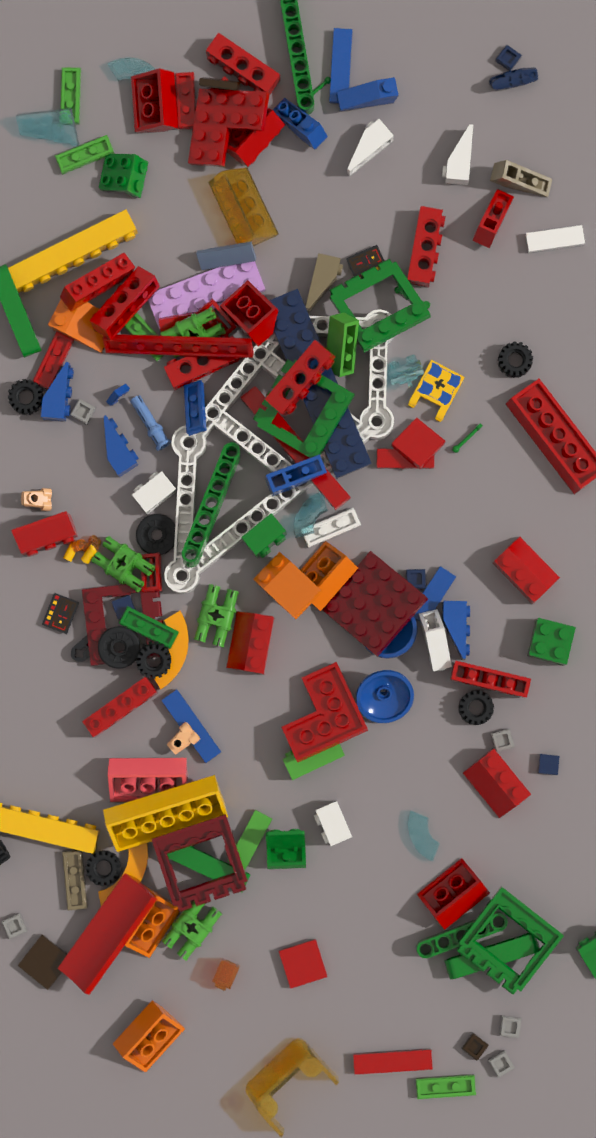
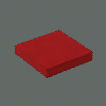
M416 417L391 443V446L421 469L445 444V440Z
M316 939L279 950L290 989L328 977Z

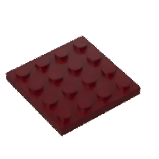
M370 551L358 564V569L322 611L378 657L428 598Z

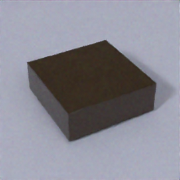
M472 1033L461 1049L478 1061L489 1044L475 1033Z

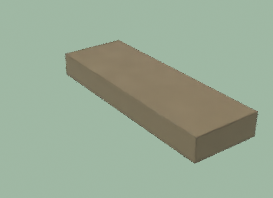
M82 851L62 852L67 910L87 909Z

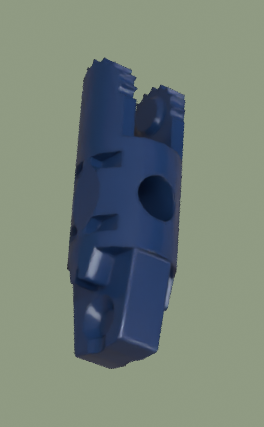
M535 67L520 68L490 78L489 83L495 90L510 89L538 80V72Z

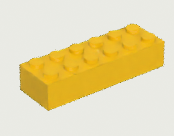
M215 775L103 810L105 824L116 852L151 842V839L224 814L228 818L225 802Z

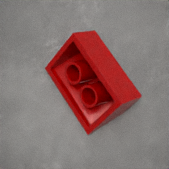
M159 68L131 76L135 132H165L177 129L178 118L174 72Z
M267 108L264 131L230 130L227 153L239 163L249 167L250 164L255 162L257 156L268 147L272 139L281 132L285 124L272 109Z
M248 280L220 305L228 317L258 347L273 334L279 310Z
M67 511L11 530L21 554L27 555V557L38 554V550L44 548L46 551L54 549L56 544L61 542L69 544L75 541L74 538L78 537L72 517Z
M521 537L515 540L493 561L497 569L531 604L535 603L560 578Z
M237 611L226 668L264 675L275 619L273 616Z
M491 749L463 772L464 776L499 818L531 795L495 749Z
M462 858L417 893L418 897L444 930L490 894Z

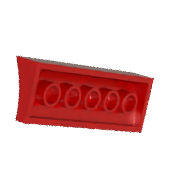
M540 378L509 399L505 405L574 495L596 479L595 450Z
M125 873L58 969L85 994L90 995L152 908L157 898L137 878Z

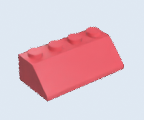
M109 758L108 785L110 802H130L188 783L187 758Z

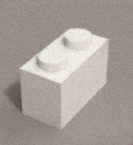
M162 471L160 473L155 472L148 478L149 482L145 485L140 484L133 490L135 493L132 496L147 515L177 492L176 488Z
M337 801L316 809L317 814L314 815L318 826L322 824L324 832L321 834L325 844L330 843V846H333L352 837Z

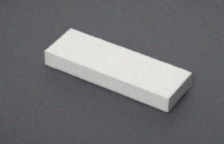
M582 225L525 234L528 253L585 244Z
M351 508L304 528L301 532L308 548L357 528L361 524L354 508Z

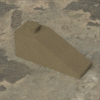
M504 160L494 163L490 181L507 188L548 197L552 178L511 161Z
M318 253L306 303L307 312L313 309L335 283L337 275L341 276L343 265L340 264L341 258Z

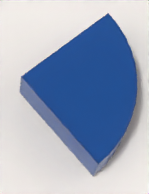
M124 384L114 390L106 401L109 406L116 404L120 396L126 395L130 389L129 386Z

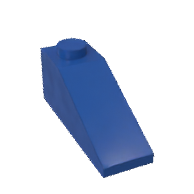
M395 77L371 81L336 93L340 111L391 104L399 96Z
M317 455L269 473L265 476V480L271 496H275L324 475L327 471L321 456Z

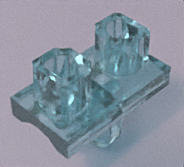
M415 355L405 358L406 365L400 366L398 361L388 364L389 371L387 372L392 385L408 383L409 388L413 387L411 381L418 379L417 376L424 374L421 362L417 360Z

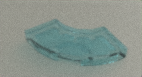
M120 58L108 63V67L118 81L156 70L149 63L137 58Z
M320 492L308 498L303 503L298 514H296L294 521L295 538L313 534L316 519L328 511L324 496Z
M410 811L408 831L411 841L419 853L433 861L440 843L434 840L429 833V818Z

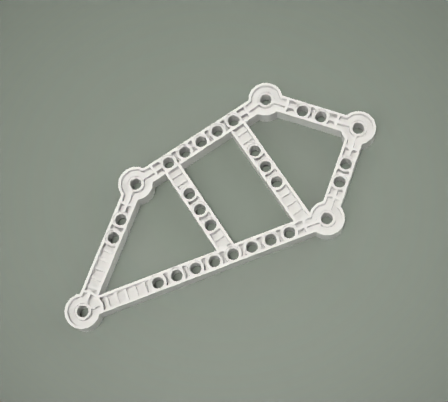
M379 309L368 313L366 317L355 318L359 320V325L364 330L392 314ZM310 316L318 337H328L330 316ZM325 323L328 327L326 330L321 331L317 328V325ZM274 331L259 347L255 345L253 348V358H245L205 407L207 430L189 436L186 433L185 425L178 428L172 436L171 444L174 453L179 457L174 560L166 567L164 577L168 587L176 593L186 594L193 591L199 583L200 574L242 541L241 537L269 514H277L313 485L311 481H308L304 486H297L291 489L293 493L289 498L282 496V493L275 496L268 495L206 545L197 566L191 568L183 563L182 550L195 516L197 459L203 456L207 445L206 437L214 427L271 472L292 465L227 413L261 369L265 370L275 379L279 374L284 377L285 373L281 369L286 362L275 354L280 345ZM393 338L370 349L368 407L363 410L360 420L352 415L363 444L370 439H385L393 429L394 417L390 409L386 407L387 347ZM258 351H263L266 353V356L263 359H258L255 354ZM381 362L384 367L381 370H376L373 364ZM248 365L254 368V371L250 374L243 371ZM239 380L242 382V385L236 389L232 387V382ZM376 380L383 383V386L379 389L374 388L372 385ZM228 395L230 400L228 403L220 402V397ZM212 409L218 411V415L215 418L208 416V412ZM374 418H379L382 424L376 427L372 425L371 421ZM246 433L248 438L246 441L241 442L237 439L238 435ZM187 439L194 440V445L191 448L184 446V442ZM261 445L263 447L262 452L254 453L252 451L253 446ZM324 451L320 456L325 468L330 472L332 468ZM269 457H276L278 462L275 465H269L267 463ZM184 477H191L192 483L185 486L182 484ZM188 495L191 497V502L188 505L181 503L183 496ZM270 500H274L278 504L273 510L267 508V503ZM255 512H260L263 515L260 521L252 520V515ZM238 525H247V531L239 533L237 531ZM190 553L186 556V558L191 560L194 559L196 555L194 554L192 556L193 553ZM181 571L187 573V578L184 581L177 579V574Z

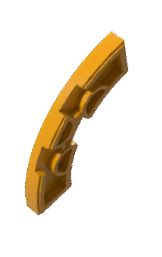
M181 611L164 620L167 626L179 631V634L172 648H168L171 655L170 669L167 670L166 674H162V677L159 678L157 676L155 679L160 689H163L174 680L186 660L189 637L187 624Z
M148 843L128 849V862L122 876L126 873L141 882L148 864ZM120 879L112 886L98 891L101 906Z

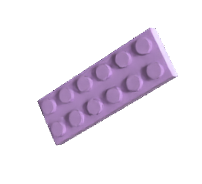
M254 261L218 267L157 290L148 301L159 327L158 318L197 312L211 298L220 306L247 280L260 292H264L266 289Z

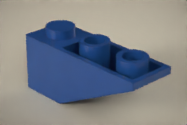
M286 98L273 109L282 122L314 150L328 137L318 121Z
M69 362L64 364L42 399L41 418L43 420L66 422V417L70 416L68 398L72 396V387L69 386L70 379H73L74 368H71Z
M105 415L103 417L107 459L117 475L121 477L138 466L136 460L139 458L133 449L129 451L126 444L129 442L123 433L119 435L115 430L118 426L113 418L108 419Z
M443 601L442 622L461 659L465 660L466 656L470 655V644H466V636H470V625H466L467 617H470V606H467V601Z

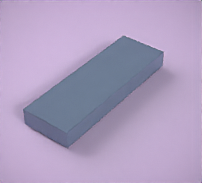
M252 241L198 250L196 253L201 270L256 261Z

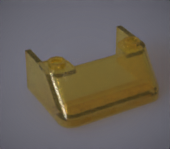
M301 1038L292 1040L246 1085V1094L260 1115L280 1137L284 1135V1128L274 1118L278 1111V1104L272 1096L298 1071L301 1070L308 1077H316L324 1071L335 1085L339 1083V1077L310 1045Z

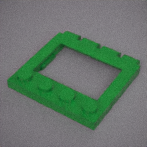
M390 259L378 264V271L374 266L362 272L361 276L363 279L357 275L345 281L346 288L340 284L330 289V300L338 313H346L355 318L344 300L392 275L397 283V287L411 304L364 330L359 325L357 342L364 353L431 317L430 312L397 262L392 263Z
M287 359L281 371L286 374L297 360L295 359L292 362ZM279 374L271 388L274 389L283 376ZM322 374V378L316 385L333 393L304 442L297 439V436L287 430L272 424L278 411L265 399L262 405L267 407L266 411L259 408L253 420L258 422L257 427L310 458L321 454L355 396L354 393ZM291 389L286 391L285 397H287Z
M501 886L458 941L461 945L457 952L467 960L472 954L475 955L471 963L483 972L489 966L490 969L486 974L498 984L505 979L502 987L513 995L517 990H523L564 935ZM497 909L501 910L543 943L542 947L534 954L520 975L474 940L493 918L492 915Z

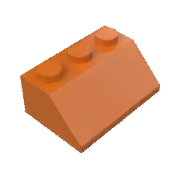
M327 541L321 545L300 569L323 591L312 602V605L319 611L327 605L358 569L345 554Z
M146 887L157 900L125 946L150 958L179 914V909L177 905L173 906L171 901Z
M152 1000L113 1042V1045L124 1059L146 1073L185 1028L162 1006Z

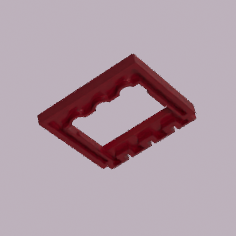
M146 581L147 587H150V581ZM126 584L82 589L91 666L105 664L98 653L99 639L106 631L102 597H119L140 593L143 614L155 619V617H162L161 601L153 602V598H160V592L143 593L142 588L139 592H136ZM146 637V643H147V644H149L148 642H151V641H152V643H155V641H153V640H151V639H149V638ZM152 653L148 655L146 659L158 658L160 656L156 653Z
M226 814L151 839L173 906H178L179 912L193 908L191 900H194L196 906L211 902L209 894H213L215 900L229 896L228 888L230 887L233 894L247 890L245 882H248ZM223 836L224 847L230 865L232 864L234 873L179 891L173 866L167 854Z

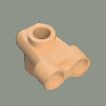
M42 488L41 491H23L21 493V505L28 508H40L41 511H51L52 490L50 488Z
M184 722L179 727L178 733L167 743V746L175 755L190 744H196L201 739L187 722ZM176 740L181 741L180 747L175 746Z

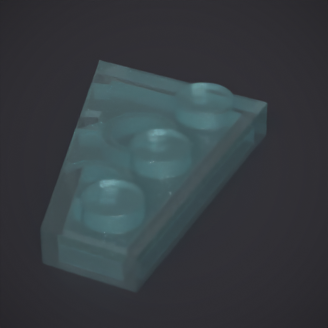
M72 108L23 113L16 116L20 135L38 139L54 140V142L69 143L77 147L79 145Z

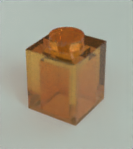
M222 958L212 981L216 983L215 987L224 991L226 988L231 989L240 965Z

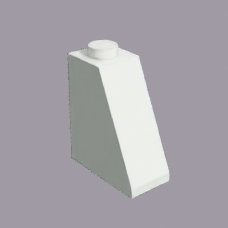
M438 609L419 613L433 671H443L446 668L452 667L445 629Z

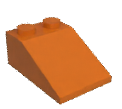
M60 299L48 326L52 330L58 331L95 351L102 353L104 349L103 336L94 330L89 321L99 308L87 302L70 311L62 299Z
M281 552L253 579L295 619L323 592Z

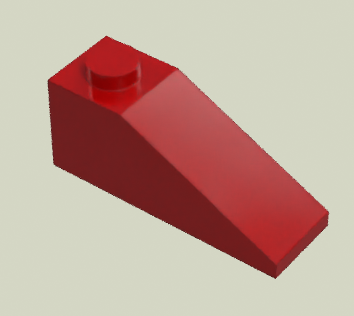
M499 189L496 190L472 241L490 249L514 196Z

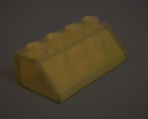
M247 167L221 171L208 182L237 244L252 241V245L256 246L279 234Z

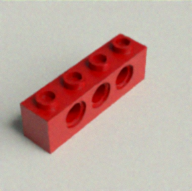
M220 33L216 35L206 49L207 60L213 65L218 64L226 74L230 76L233 74L242 85H249L253 88V91H263L271 94L281 81L279 73ZM224 54H230L232 56L230 59L227 60L222 58ZM240 64L247 66L244 70H239L237 67ZM259 74L262 76V79L257 81L253 79V76Z
M420 206L408 273V281L411 285L429 287L430 282L434 283L436 271H432L433 264H437L439 253L436 252V246H440L442 234H439L440 227L444 228L446 217L442 216V209ZM431 225L435 228V231L427 232L425 227ZM427 243L431 245L432 249L425 251L421 246ZM420 262H426L429 267L427 269H421L418 266V264Z
M122 253L66 285L60 298L68 309L73 311L125 281L130 273L134 271L135 266L127 255Z
M140 266L131 272L123 284L117 288L113 295L105 301L104 305L89 320L94 330L112 341L160 287L155 275Z
M225 335L221 338H234V336L229 337V335ZM184 356V358L178 361L177 359L170 360L166 363L167 366H164V369L175 391L186 384L195 382L241 361L243 358ZM201 357H205L208 359V363L202 366L198 364V360ZM188 365L191 367V370L188 373H182L180 371L181 367Z
M314 340L265 400L282 415H290L296 409V403L308 395V389L320 381L323 371L332 367L335 356L322 344ZM313 360H318L317 368L311 369L310 363ZM304 374L306 380L303 384H299L298 377ZM292 389L293 396L290 399H286V391Z
M456 660L454 661L450 676L451 681L522 698H527L531 682L530 678Z
M145 676L82 722L93 737H97L158 694V692Z

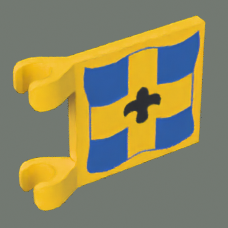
M431 360L411 396L408 406L415 408L419 398L422 397L440 406L435 419L442 422L465 377Z

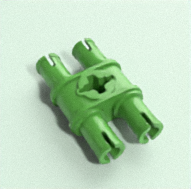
M210 307L199 314L192 313L190 317L180 322L177 321L175 326L162 331L161 336L218 337L226 334V331L221 322L207 330L203 328V324L217 318L213 308ZM173 355V356H174V358H178V357L181 356V355Z
M110 536L106 537L105 540L110 542L111 545L103 541L102 546L115 554L114 557L110 560L100 552H97L95 556L100 561L93 557L92 563L104 569L106 575L112 576L120 584H126L136 592H139L141 588L136 583L143 587L144 581L132 575L133 570L137 568L147 576H150L152 572L146 568L148 567L154 571L155 566L144 560L141 553H136L127 544H120Z
M209 584L206 598L201 602L202 607L199 618H197L198 627L194 640L206 643L209 626L215 625L217 630L212 645L218 646L219 642V647L224 648L227 633L232 629L231 624L234 613H236L234 607L239 592L227 589L224 604L217 606L216 601L221 587L215 585L214 588V585ZM219 611V614L224 618H217L214 621V617L210 614Z
M194 900L192 901L193 908L184 910L178 919L172 923V929L162 940L164 944H167L171 938L167 946L172 949L179 937L185 935L187 941L177 954L181 957L187 951L182 957L186 961L196 947L202 946L201 943L210 932L212 933L213 925L222 916V913L218 911L213 917L217 909L212 907L205 918L199 920L197 914L205 904L196 906ZM188 923H189V924L195 923V924H196L195 929H196L197 931L195 932V931L193 930L192 932H189V931H188V929H189Z

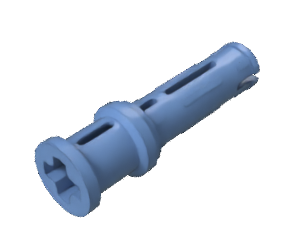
M141 395L132 398L130 403L146 426L148 437H151L156 444V450L159 451L166 448L172 441L164 434L163 427L157 424Z

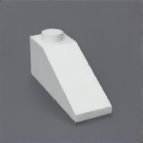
M380 119L376 122L371 121L366 125V130L348 166L347 174L349 176L393 142L394 135Z
M469 124L450 155L447 166H443L442 177H446L445 184L468 185L473 125Z

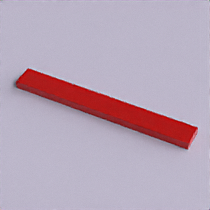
M117 334L112 341L104 336L102 338L106 353L253 358L254 355L251 338Z
M256 386L240 397L254 415H256L259 408L265 411L267 407L262 405L265 396ZM277 412L272 424L287 430L297 436V439L301 440ZM273 436L295 463L310 458ZM326 469V474L310 481L331 506L337 510L351 498Z

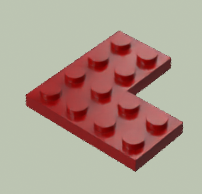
M199 88L188 163L191 165L225 167L230 130L264 131L270 94L263 91Z
M337 662L302 677L316 711L282 726V730L297 763L368 731Z

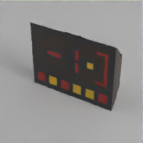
M377 245L346 258L353 276L358 275L361 279H363L361 276L362 272L374 266L378 271L377 265L384 261Z
M54 593L42 625L67 634L79 602Z

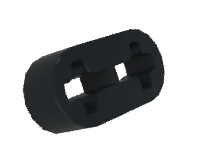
M87 636L71 649V657L76 662H84L90 657ZM86 647L87 649L83 652L84 657L76 658V649L82 650Z

